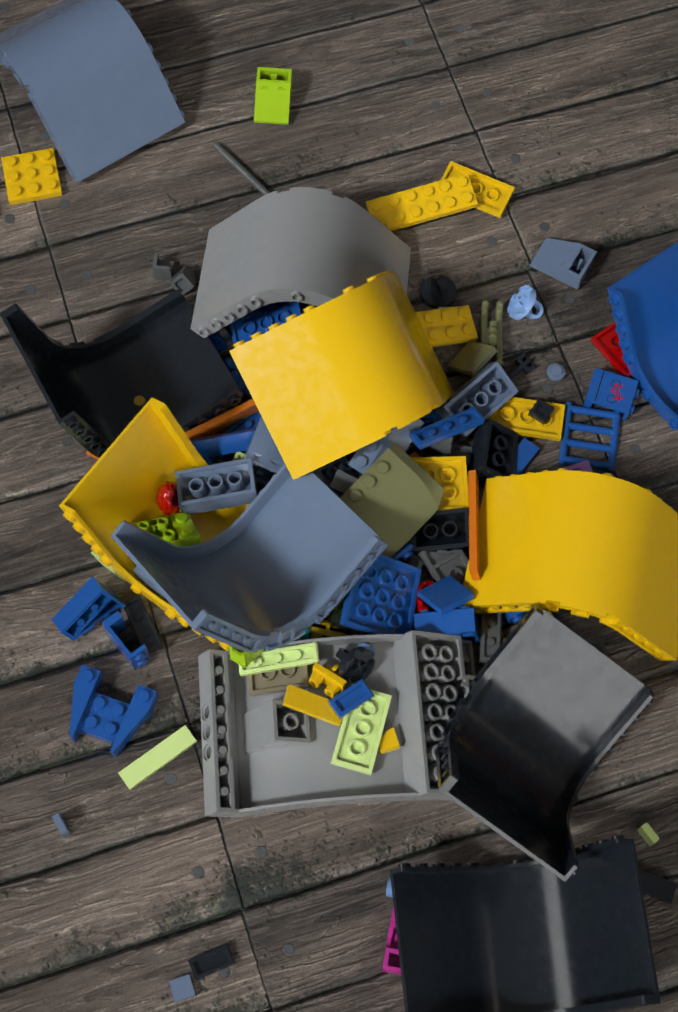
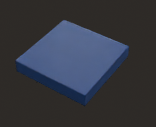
M450 575L418 591L419 598L441 615L474 599V593Z

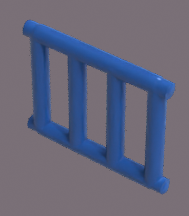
M566 402L559 465H574L588 460L591 467L606 469L608 473H614L620 412L574 406L571 402ZM572 413L610 418L612 419V428L571 422ZM570 430L610 435V445L569 439ZM568 446L608 452V462L567 456Z

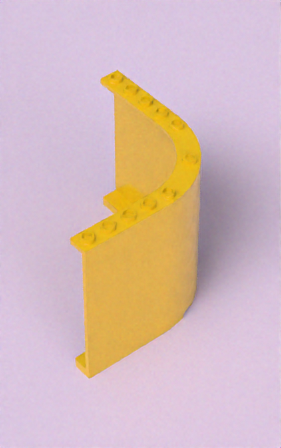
M388 270L368 278L367 283L357 288H354L352 285L342 290L344 294L316 308L313 304L303 309L304 314L297 316L295 313L285 318L287 322L282 325L277 322L269 326V331L264 334L262 331L251 335L252 340L246 343L243 339L233 344L234 349L229 351L293 480L385 437L386 434L391 432L390 429L394 427L401 429L432 412L433 409L440 407L454 393L396 272L390 273Z
M151 397L62 501L59 507L64 512L63 516L73 523L72 527L83 535L81 538L92 546L91 550L98 556H101L100 561L108 567L110 566L131 585L130 589L138 595L141 593L164 610L166 616L172 620L178 619V622L187 628L190 625L169 601L139 579L133 570L137 565L111 537L117 526L124 520L129 523L169 516L163 514L156 504V495L159 487L166 481L176 484L175 471L208 465L167 405ZM249 504L189 515L200 535V543L206 542L225 531L242 515ZM205 635L210 642H218L224 650L229 651L228 644Z
M559 468L557 471L543 470L538 473L527 472L521 475L511 474L510 476H495V478L486 479L479 511L480 580H472L468 561L463 586L474 593V599L461 606L474 608L476 614L529 611L535 603L546 611L558 612L559 608L571 610L572 615L589 618L591 615L600 618V623L618 631L658 660H677L678 513L671 506H668L661 498L654 495L650 489L642 488L631 482L616 478L610 473L599 474Z

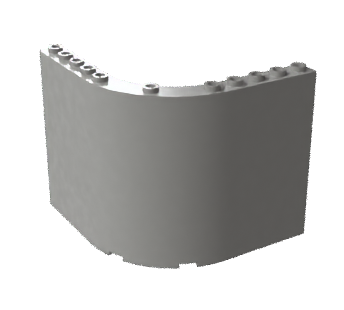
M311 187L290 188V191L283 192L273 191L258 198L209 229L191 330L206 338L255 309L276 302H301L320 306L344 294L342 290L352 285L354 288H357L367 283L368 278L388 270L390 273L396 272L407 294L411 248L364 208L345 196L341 198L332 195V191Z

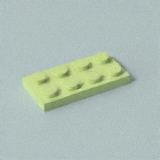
M371 690L374 695L372 699L343 717L330 764L367 775L372 774L392 698L391 695Z

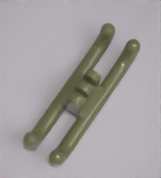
M484 300L481 306V343L496 348L495 362L497 361L503 367L504 303L503 301L497 302L495 321H490L488 327L489 301Z

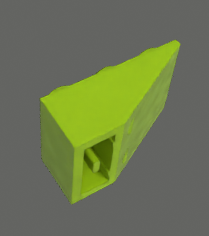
M257 67L254 123L289 124L292 69Z
M188 512L131 523L175 545L191 546L200 544V535Z

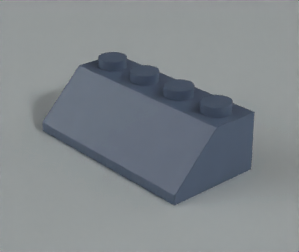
M496 361L483 367L474 377L457 389L444 404L435 408V410L443 420L475 407L485 421L513 397L518 390ZM477 427L464 431L460 434L463 437H466Z
M418 419L401 429H397V427L390 429L391 432L386 434L385 437L358 449L348 465L363 474L394 442L406 452L412 443L410 432L420 429L424 422Z
M252 458L175 471L178 505L182 513L188 512L189 515L251 504L259 494Z

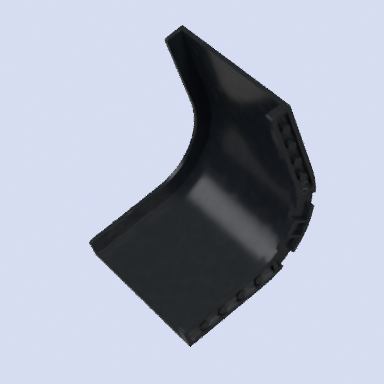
M179 289L112 331L94 338V342L85 344L83 341L63 345L62 342L50 338L17 303L0 312L2 320L57 422L96 457L100 458L151 397L167 405L184 432L209 421L215 416L221 415L227 408L238 404L241 399L245 398L210 338H203L191 330L194 312ZM136 396H143L145 403L141 406L134 403Z
M535 603L469 685L472 689L465 699L463 697L460 698L442 732L445 738L442 742L438 743L436 752L438 790L566 882L579 869L569 826L572 807L578 800L577 795L593 768L595 769L599 766L601 758L605 753H609L617 739L622 738L626 734L628 726L639 719L640 712L645 707L647 708L654 700V694L651 688Z
M624 835L612 836L610 841L609 839L596 841V845L590 843L582 845V849L575 848L579 869L566 882L537 861L523 862V859L512 860L511 864L478 866V863L466 864V867H462L461 863L449 864V867H445V863L433 864L432 867H428V863L416 864L415 867H411L410 863L398 864V868L390 870L405 1012H613L661 1004L634 839H626Z

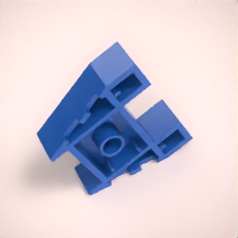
M81 665L74 682L69 736L75 743L79 734L82 733L113 744L110 752L113 757H117L133 735H136L144 722L152 716L159 699L158 693L155 690L138 685L130 704L97 693L104 678L101 671Z

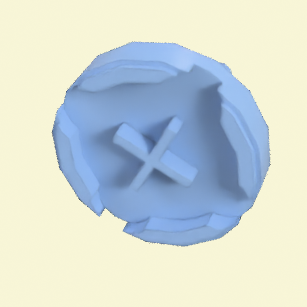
M529 285L520 287L518 294H513L507 307V312L510 313L509 317L514 320H520L523 317L529 319L540 318L543 314V306L536 300V290ZM533 306H535L536 308L535 315L532 313L531 310Z

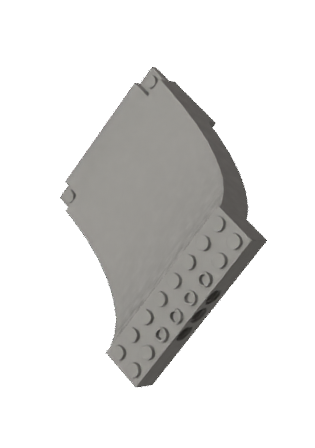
M411 630L405 634L353 635L299 640L280 647L317 642L320 663L318 664L326 667L327 664L331 667L335 664H341V660L336 656L339 648H344L350 652L362 643H368L374 648L375 666L364 682L369 689L392 696L382 736L387 730L394 727L400 749L381 754L378 747L371 775L330 764L341 725L335 726L283 706L286 692L251 697L249 695L248 676H240L239 664L230 659V651L209 649L198 656L205 816L242 818L272 812L332 805L391 801L451 800L438 790L436 752L438 743L442 742L445 738L442 732L460 698H466L472 689L469 685L476 677L472 640L461 639V636ZM314 664L308 665L309 678L312 674ZM323 683L318 689L312 686L308 689H303L331 700L324 693L327 686ZM346 683L345 689L349 688L352 685Z

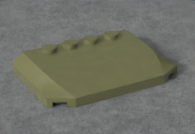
M394 442L340 499L388 544L381 555L393 558L438 510L444 488Z

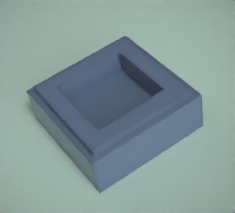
M60 813L53 815L52 819L60 834L64 838L69 836L71 832Z
M190 974L169 981L175 1003L196 996Z

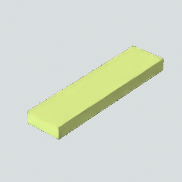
M312 642L277 648L271 651H262L246 668L239 665V674L242 677L312 665L316 662L320 663L318 643Z
M184 725L118 772L129 790H132L195 745L197 740L186 725Z

